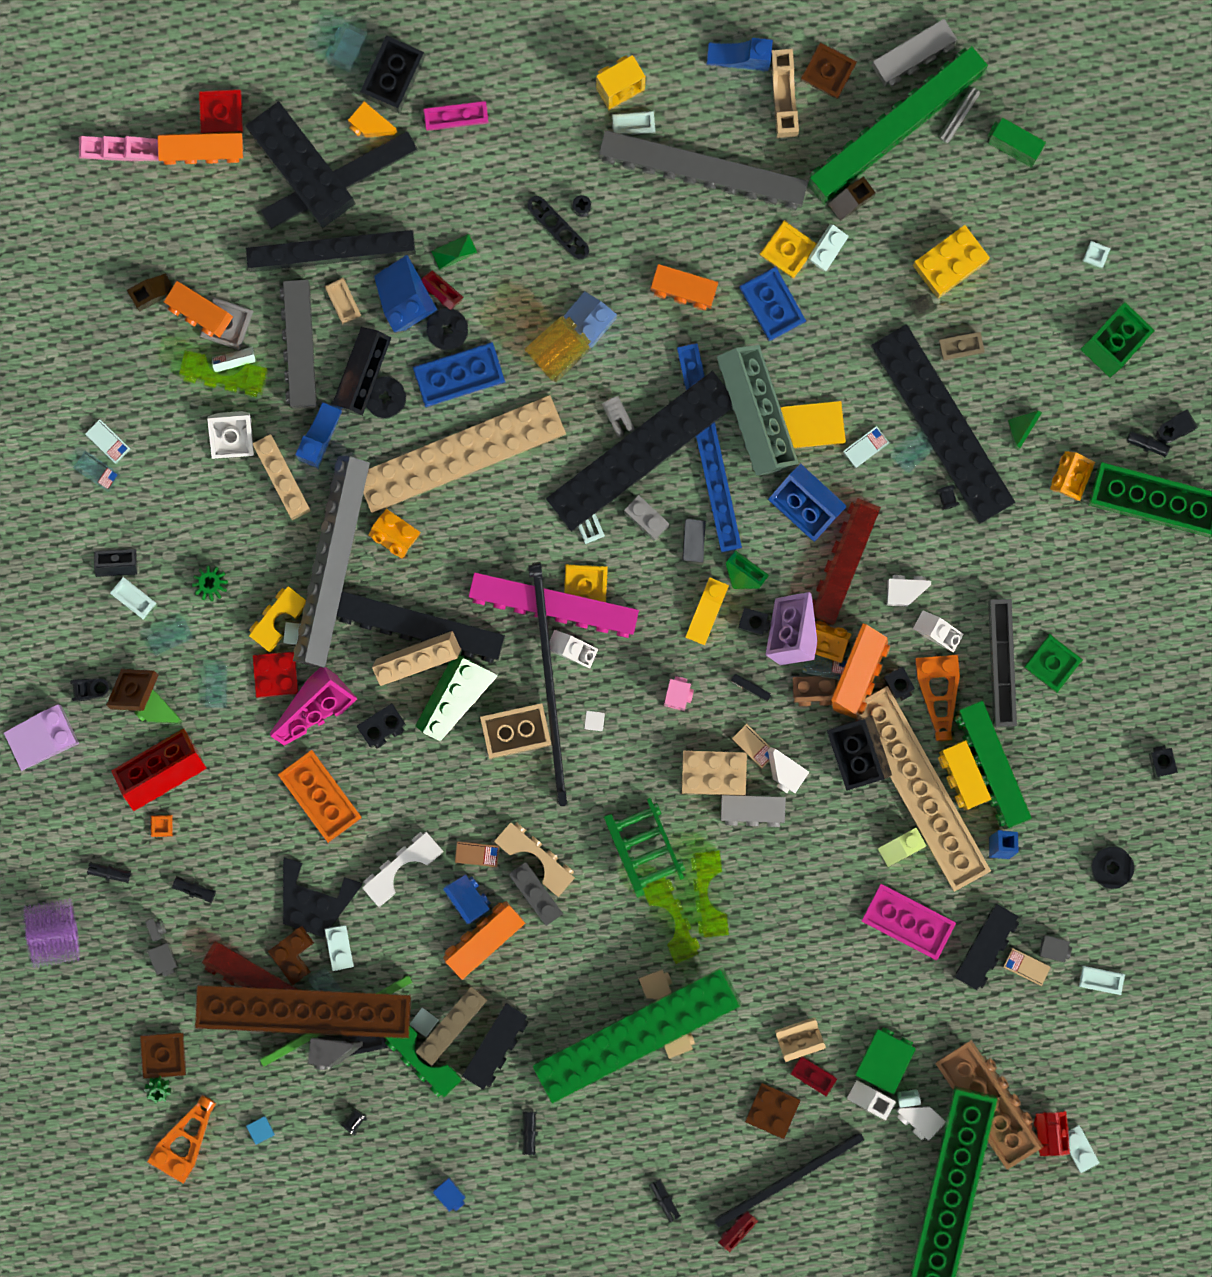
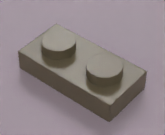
M981 332L939 340L943 361L983 354L985 352Z

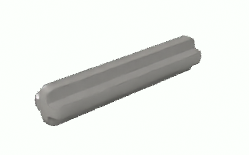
M970 87L941 132L939 138L943 142L948 143L976 101L980 94V91L976 88Z

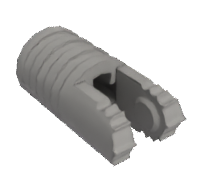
M619 396L602 403L619 438L624 434L618 421L619 419H622L628 431L635 430Z

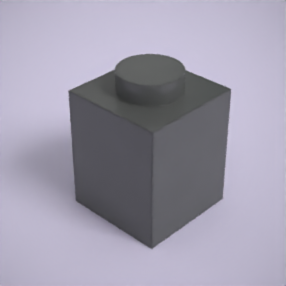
M1043 935L1038 956L1065 962L1066 959H1070L1072 947L1069 946V941Z
M169 943L147 951L157 975L168 976L175 973L174 968L179 967Z

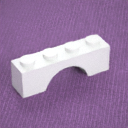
M421 832L412 839L413 844L409 848H406V846L402 847L396 853L397 858L394 861H386L380 867L381 872L376 876L371 874L363 881L365 884L362 887L363 890L378 907H381L396 894L394 876L402 865L413 861L429 865L444 852L427 832L424 835Z

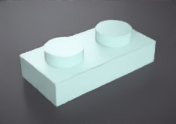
M830 224L811 252L808 260L821 270L827 271L849 236L836 226Z
M346 925L325 928L332 971L354 967Z
M1080 1125L1068 1130L1070 1155L1079 1172L1082 1173L1099 1164Z

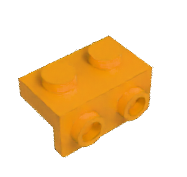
M386 509L372 526L369 536L376 543L390 550L392 554L403 559L421 532Z

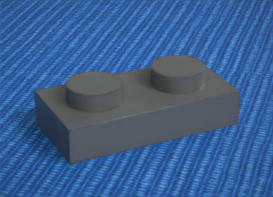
M158 918L145 921L152 941H159L165 938L164 933H167L163 921H159Z

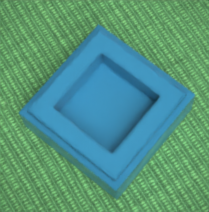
M266 1116L246 1126L255 1145L275 1135Z

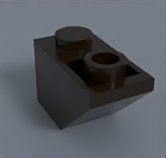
M863 176L847 187L828 205L839 221H842L872 200L876 192Z
M165 273L146 279L127 289V292L138 311L141 312L165 299L173 285Z

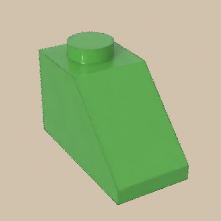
M154 689L144 711L134 712L142 722L145 719L153 723L179 724L182 722L181 718Z

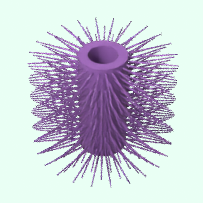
M48 903L46 907L53 908L54 906L57 908L61 906L64 911L56 909L54 912L53 909L51 911L42 909L41 912L40 910L29 911L28 909V911L24 912L27 915L24 917L26 919L24 924L26 923V928L24 929L29 959L30 957L33 960L35 958L44 960V958L67 959L70 957H80L75 952L76 950L79 953L80 950L77 949L79 948L77 945L79 937L77 922L73 917V903H56L55 905L54 903L51 905ZM32 962V967L35 964L38 966L40 962Z

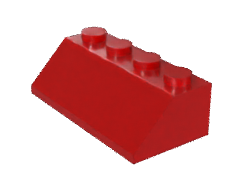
M183 728L113 769L111 772L122 796L131 809L135 811L207 768L188 733Z

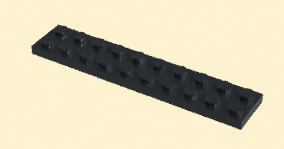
M905 324L871 345L872 350L978 524L980 525L1015 504V500L909 326Z
M712 370L549 495L546 500L569 530L573 532L578 526L586 522L587 519L598 513L732 410V401L726 387Z

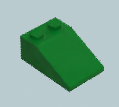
M1124 302L1080 350L1111 378L1126 364L1155 330Z

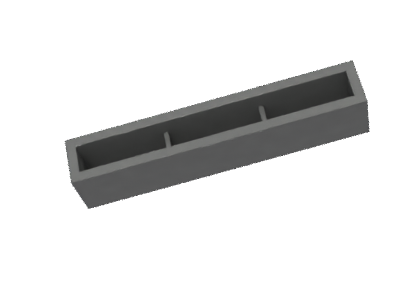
M309 280L283 281V287H280V299L284 300L285 308H281L282 321L286 322V329H282L283 341H287V349L283 350L284 362H288V370H285L284 374L285 383H289V391H286V403L290 404L292 409L317 407L310 282Z
M994 599L988 601L994 728L1017 726L1012 599Z

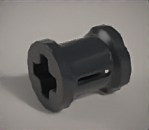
M579 195L573 200V212L579 217L587 216L591 211V201L587 196ZM580 202H583L584 205H587L585 206V210H581L580 207H578Z
M954 485L936 490V493L940 495L943 505L941 507L942 511L960 506V503L956 501L953 491Z
M353 1107L351 1114L340 1125L351 1134L356 1135V1130L368 1118Z

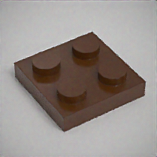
M820 42L801 81L838 100L857 61Z
M121 669L106 706L111 710L144 711L158 674L154 670Z
M184 1033L140 1036L143 1079L158 1078L159 1076L186 1075Z
M761 1083L745 1123L784 1139L801 1100Z

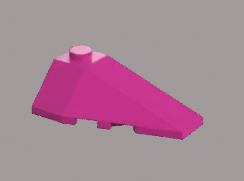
M320 667L307 679L269 734L285 746L306 734L307 728L317 723L320 726L325 723L323 719L332 714H335L336 717L342 714L357 700V697L335 673L326 667Z

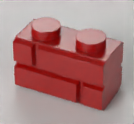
M1067 1112L1036 1113L1034 1127L1037 1130L1038 1140L1043 1146L1042 1149L1038 1150L1039 1156L1070 1154Z

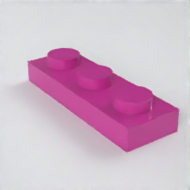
M486 101L424 109L426 131L489 123Z

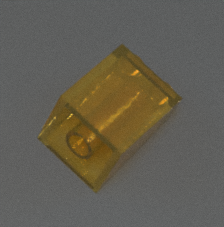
M564 316L558 318L524 349L545 374L556 383L592 349L589 345L591 340L584 333L579 334L575 329L577 324L570 317L566 319Z

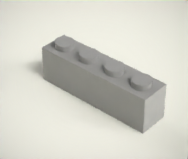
M945 19L873 61L872 67L884 86L889 84L894 86L902 80L901 77L908 73L910 76L919 70L920 65L924 63L929 65L937 59L936 56L940 53L947 54L955 48L954 45L957 42V38Z

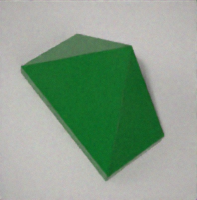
M469 234L431 251L439 270L478 253Z
M1039 410L1008 420L1016 450L1021 448L1042 414Z
M737 551L725 563L732 588L759 589L769 577L766 572Z

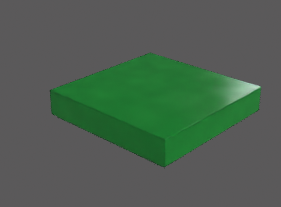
M1049 634L1023 668L1054 692L1058 693L1083 659Z

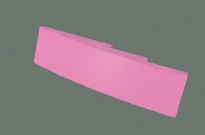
M129 136L125 138L79 137V158L159 161L158 139Z

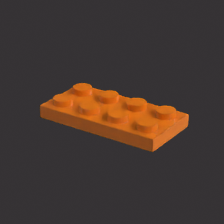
M313 750L278 774L328 843L362 819L359 812Z

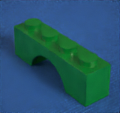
M411 1025L409 1026V1038L385 1037L387 1039L386 1045L393 1052L397 1049L402 1054L400 1059L408 1067L412 1065L417 1070L415 1074L422 1082L427 1080L432 1085L430 1090L437 1097L442 1095L445 1098L463 1080L449 1064L441 1067H431L419 1059L415 1049V1042L419 1033Z

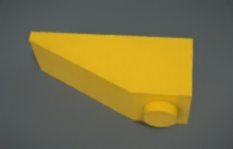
M709 577L685 638L702 645L706 644L729 587L728 584Z

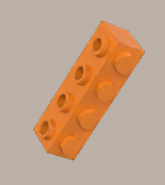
M242 132L158 134L159 161H163L164 165L176 164V160H184L185 164H197V160H205L206 163H218V159H226L227 163H238L239 159H243Z
M507 901L503 904L502 902L498 903L492 909L493 913L487 918H481L474 930L471 932L467 931L462 935L461 941L456 946L452 945L445 951V956H443L445 962L462 980L525 924L521 916Z

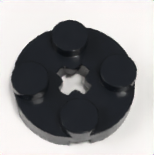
M442 308L435 312L428 320L427 335L430 342L440 350L457 349L465 343L468 337V324L465 317L457 310ZM449 324H452L453 326L451 327L453 333H447L446 335H444V329L442 327L444 325L448 326Z
M384 376L377 378L366 405L367 409L375 417L381 419H390L398 415L406 404V393L403 385L392 377ZM388 391V396L391 397V400L382 403V399L379 397Z
M1106 847L1098 851L1093 858L1091 872L1095 881L1102 887L1118 889L1126 885L1133 877L1134 862L1124 849ZM1111 862H1115V866H1118V870H1115L1114 874H1111L1110 870L1107 869V865H1110Z

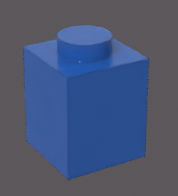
M998 830L989 837V858L1010 859L1019 852L1018 832Z
M450 1177L433 1191L449 1212L452 1209L457 1211L465 1204L463 1201L466 1198L465 1194Z

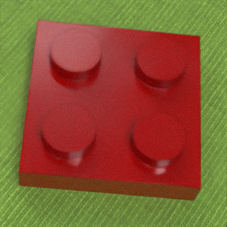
M241 90L199 92L201 133L243 132Z
M294 652L253 655L256 698L298 694L296 662L293 661Z

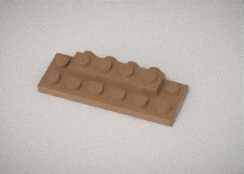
M972 1040L935 1063L953 1090L954 1086L997 1097L998 1101L988 1143L1007 1170L1042 1149V1144L1031 1129L1033 1127L1031 1124L1033 1122L1032 1117L1028 1112L1023 1113L1019 1107L1021 1105L1019 1098L1016 1094L1011 1095L1007 1089L1009 1087L1007 1080L1003 1076L999 1077L996 1073L997 1066L991 1058L987 1059L986 1056H982Z

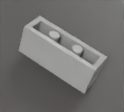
M722 795L721 821H725V825L738 826V822H746V826H759V822L767 823V827H780V823H785L786 797Z

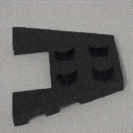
M284 857L283 924L297 929L303 926L306 932L324 937V929L333 926L363 883L344 877L338 898L296 885L303 863Z

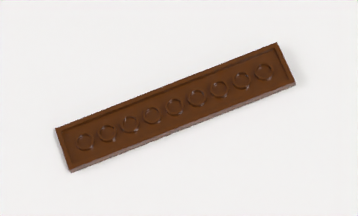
M197 985L195 1028L409 1038L411 995Z

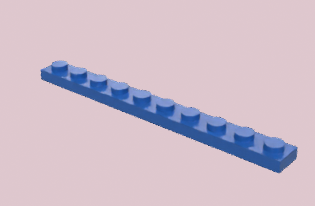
M698 343L677 348L686 390L705 376ZM714 423L696 438L721 552L741 549L742 545Z

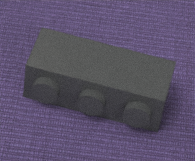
M526 862L509 874L545 926L563 914Z

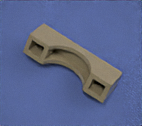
M471 986L416 1053L430 1065H433L487 1002V999Z

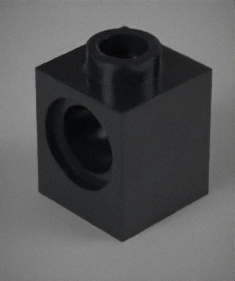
M744 607L738 629L762 636L763 632L768 633L771 621L767 620L768 614ZM752 617H757L761 621V626L753 628L750 626L749 620Z
M904 667L883 677L895 700L900 698L903 701L912 696L911 691L915 688ZM901 679L905 682L906 687L903 691H898L895 688L894 683L896 680Z
M1163 745L1153 748L1154 752L1148 753L1154 778L1178 773L1172 748L1166 749V746ZM1160 755H1164L1168 760L1165 767L1158 764L1157 760Z

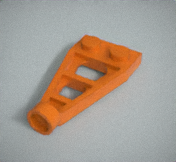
M958 655L916 658L917 681L935 730V740H952L951 727L960 677ZM946 678L948 680V690L944 696L933 695L929 685L931 679ZM935 701H947L948 711L946 717L936 716L934 709ZM941 728H945V729L947 730V731L939 732V730H940Z
M201 1095L196 1106L157 1144L147 1162L184 1184L196 1164L210 1114L216 1102ZM201 1106H203L204 1108H206V1109H208V1110H206V1111L202 1110V1109H201ZM192 1118L197 1119L201 1123L196 1136H192L184 1131V1127ZM180 1136L189 1139L191 1143L186 1157L178 1155L170 1148L171 1144Z

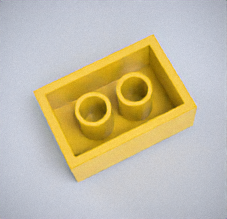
M633 55L621 57L616 61V65L611 68L606 66L598 71L599 74L596 75V89L608 110L645 90L646 76Z
M964 225L917 259L913 267L938 299L986 264L990 257L967 226Z
M966 741L939 752V764L942 769L946 768L949 776L946 779L950 788H954L957 796H954L959 808L963 807L965 811L991 800Z

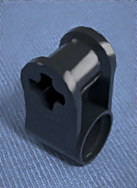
M1187 409L1163 423L1156 432V438L1159 442L1169 444L1196 430L1198 426ZM1170 431L1171 434L1164 436L1163 432Z
M102 678L70 680V684L73 685L74 695L72 702L106 698L112 692V684ZM103 682L106 685V690L104 693L99 694L97 686Z

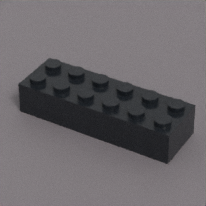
M279 101L245 125L250 135L322 229L356 204L351 194Z

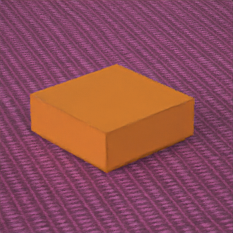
M173 815L151 816V837H173Z

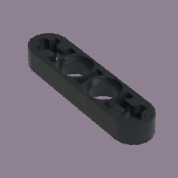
M533 196L529 199L527 207L530 214L574 259L578 261L585 260L589 256L588 244L541 196ZM540 201L541 209L545 212L546 208H548L550 211L544 213L542 218H540L539 216L542 214L538 209H532V202L538 203ZM550 215L557 218V223L554 226H548L545 223V219ZM567 230L572 234L569 241H562L560 239L562 231ZM575 238L578 239V241H576L575 244L579 248H581L582 246L585 247L584 255H576V248L573 245L571 246V248L568 247V245L573 243Z

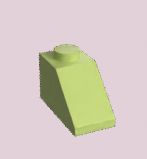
M914 828L877 849L887 867L926 847V844L917 828Z

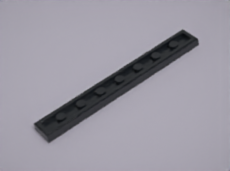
M407 131L333 172L344 187L348 189L418 151ZM294 192L262 209L261 212L272 230L307 211V208Z
M859 1132L716 1217L714 1220L718 1228L863 1142L865 1140Z

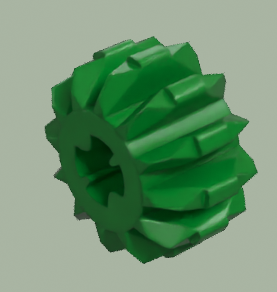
M206 566L207 573L200 568L198 571L202 576H193L199 582L193 583L192 587H200L195 591V594L200 595L203 593L201 599L204 601L209 595L210 601L213 602L214 594L221 599L222 596L219 591L227 592V589L222 587V585L228 584V580L220 579L225 577L226 574L224 572L218 574V567H215L213 572H211V567ZM207 579H210L211 581L215 579V581L213 582V588H210L209 586L208 588L205 587L207 585Z

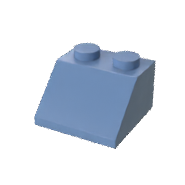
M584 291L558 324L591 350L617 319V314L600 300Z

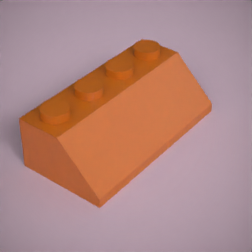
M862 624L832 698L833 711L854 719H858L859 714L863 715L867 705L864 701L867 695L872 694L875 685L872 683L875 676H879L882 669V664H880L882 657H887L890 649L888 638L866 624Z

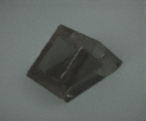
M926 294L910 304V308L917 319L935 310L930 294Z

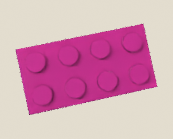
M883 884L879 885L861 922L936 961L956 925V922Z

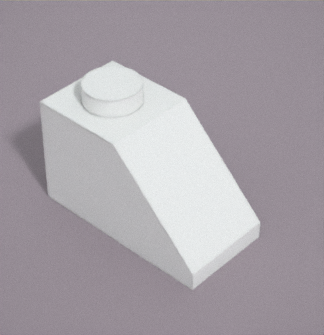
M770 747L768 754L773 780L778 783L777 787L785 793H788V791L796 793L809 772L778 750Z

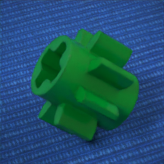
M161 1076L154 1079L150 1078L149 1084H145L146 1098L151 1099L155 1103L166 1102L167 1095H171L169 1080L165 1081Z

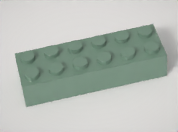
M760 345L739 347L718 355L719 369L722 371L725 387L729 392L732 408L736 413L738 426L742 431L745 447L749 452L752 468L756 476L780 472L799 464Z

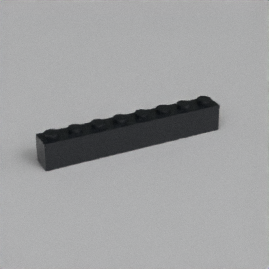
M413 230L246 248L249 272L416 255Z
M343 591L336 616L341 623L351 625V622L360 623V628L371 630L372 627L380 629L379 633L392 636L393 632L400 634V639L412 641L415 638L424 642L453 631L460 646L461 655L473 658L474 655L482 656L481 660L488 663H493L494 660L499 661L505 640V635Z

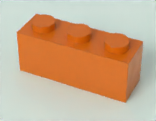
M658 264L651 291L654 292L656 297L665 299L666 296L674 298L676 303L686 305V302L692 303L694 308L706 311V308L711 309L718 282Z
M176 281L164 300V303L169 306L168 311L176 316H179L181 313L186 317L185 321L194 327L196 324L202 326L201 331L210 337L214 334L220 338L233 318L227 311Z

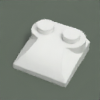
M238 411L216 413L208 416L212 459L254 456L250 413Z

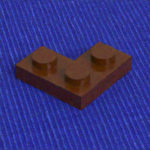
M303 926L299 927L268 951L292 986L311 973L299 956V954L314 944Z

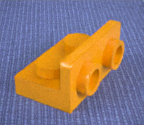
M1065 451L1064 455L1060 458L1058 470L1052 478L1050 490L1060 492L1074 500L1080 501L1095 462L1076 452Z
M815 621L817 634L815 655L842 663L852 634L848 633L844 628H833L827 626L825 622Z

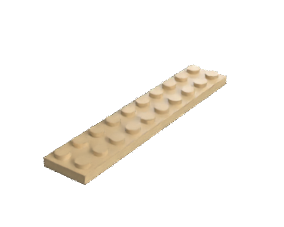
M549 395L370 468L363 494L371 513H375L564 436L566 432Z
M887 686L867 697L864 701L867 703L863 715L859 714L858 719L873 715L892 772L890 779L953 892L991 872L889 687Z

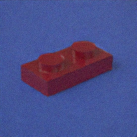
M433 270L421 280L427 292L434 295L443 306L450 310L457 306L464 298Z
M804 1057L799 1058L790 1073L826 1097L837 1081L836 1077Z
M746 1211L745 1214L743 1213L738 1216L731 1229L726 1230L722 1234L721 1240L718 1243L728 1252H731L759 1221Z

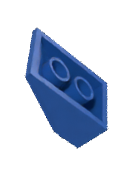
M405 255L374 276L384 315L394 332L407 330L437 310L408 255Z
M464 875L443 888V890L466 923L470 924L490 910L488 905L491 902L484 893L480 895L476 890L479 885L472 876L468 878L467 875Z

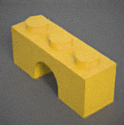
M289 586L286 589L282 588L275 597L277 601L274 605L271 606L269 604L262 613L264 615L260 622L256 621L249 629L251 632L249 637L270 653L283 637L275 629L274 623L276 618L281 614H289L297 620L303 612V607L306 603V600Z

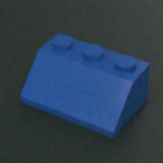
M802 464L789 474L768 499L814 542L847 507Z

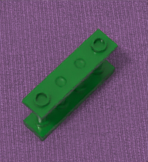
M651 798L647 799L650 808L621 820H614L612 814L604 817L637 898L645 895L643 888L646 887V884L677 872L680 880L684 879L682 872L685 871L683 862L681 859H676L659 819V815L662 814L658 803L653 804ZM648 817H654L657 827L628 839L626 837L621 838L619 832L623 831L622 828ZM661 834L665 846L636 858L634 856L629 857L627 850H630L631 846ZM667 853L670 854L673 862L672 865L643 877L642 875L637 876L635 869L639 865Z

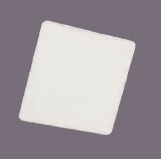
M587 711L585 729L603 731L605 713Z

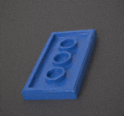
M493 342L413 367L425 408L505 383Z

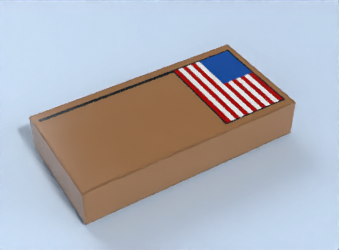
M457 841L455 863L497 867L500 846Z

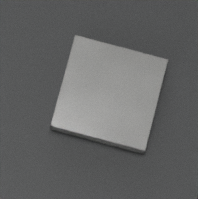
M213 297L212 303L227 311L233 318L220 338L214 334L210 337L202 331L200 338L240 350L253 310Z

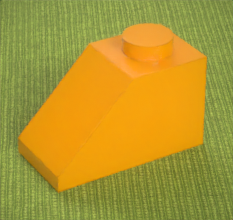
M365 101L348 119L349 125H351L349 129L357 136L361 134L367 138L391 136L397 133L396 128Z

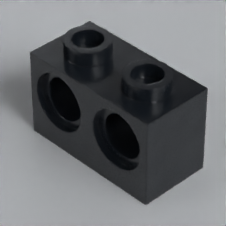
M391 703L357 725V728L369 747L375 746L378 749L387 743L385 739L393 735L395 738L405 731L403 727L406 724L395 706ZM389 716L397 718V725L390 728L386 725V719ZM373 727L378 728L380 731L376 739H371L368 736V731Z

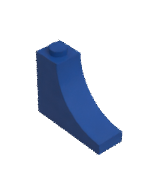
M752 38L742 43H709L707 65L769 71L773 40Z
M322 402L312 426L307 434L303 436L296 452V457L300 462L319 469L342 413L341 409Z

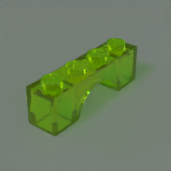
M184 350L179 372L180 377L184 378V382L196 384V381L204 382V386L216 388L217 385L223 386L225 391L233 393L241 390L245 391V395L257 397L258 394L263 395L268 374L267 368L245 364L234 375H219L210 369L205 354Z
M720 850L694 853L695 858H691L692 871L696 870L697 879H693L694 892L698 891L699 900H695L696 912L701 913V921H698L699 934H703V938L729 935L727 914L716 910L708 898L710 881L722 872Z
M663 877L646 884L643 891L649 906H658L666 909L674 919L675 933L667 947L674 963L678 964L698 955L697 950L700 949V945L696 937L691 938L689 930L692 927L688 918L683 919L680 913L683 907L679 898L674 899L671 893L675 890L671 880H666Z

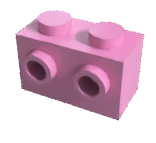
M675 676L674 680L670 679L664 703L665 707L684 711L686 703H691L694 689H690L691 684L687 683L688 679Z

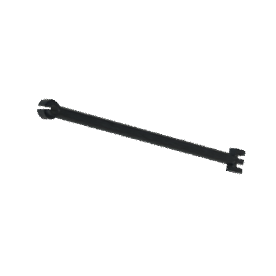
M534 562L532 565H528L529 578H534L557 803L564 807L567 804L542 566L541 562Z

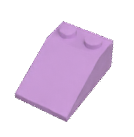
M807 592L775 598L766 656L780 666L814 660L817 634L812 594Z
M59 704L4 732L21 771L79 744L68 718Z

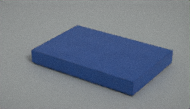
M777 267L739 286L769 342L806 322Z

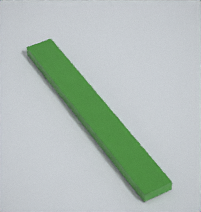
M407 975L376 994H393L413 981ZM303 1034L261 1058L260 1061L263 1067L321 1034Z

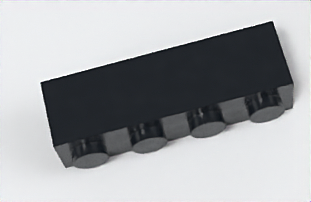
M366 327L360 328L334 397L333 406L346 412L363 416L392 337L378 330Z
M994 904L953 978L974 990H978L979 987L983 988L988 980V977H986L988 970H993L999 960L996 958L1000 950L1003 952L1008 945L1009 940L1006 938L1010 932L1014 933L1019 925L1017 919L1019 916L998 904Z
M506 1003L462 1077L483 1090L486 1086L490 1088L496 1078L493 1073L496 1068L501 1070L507 1060L504 1055L508 1049L512 1051L518 1042L515 1037L519 1031L524 1032L529 1023L526 1020L528 1016Z

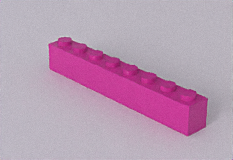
M474 573L469 598L473 599L472 603L485 605V602L494 603L493 608L505 610L507 606L514 608L513 612L526 615V611L535 613L534 617L538 618L535 586ZM544 588L546 615L555 617V622L567 624V621L576 622V627L585 629L588 628V625L595 626L598 632L608 634V631L612 630L617 632L616 636L629 638V634L634 635L639 610Z

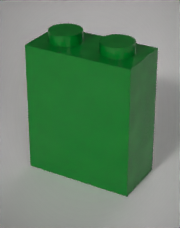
M1003 117L1000 122L995 121L988 134V137L991 138L988 144L1031 168L1046 144V141Z
M883 1027L881 1031L876 1029L854 1075L894 1094L916 1048L912 1047V1041L904 1037L898 1040L893 1037L894 1032Z

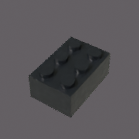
M386 35L360 90L361 97L400 114L425 60V53Z
M873 715L827 730L846 791L885 780L892 776Z

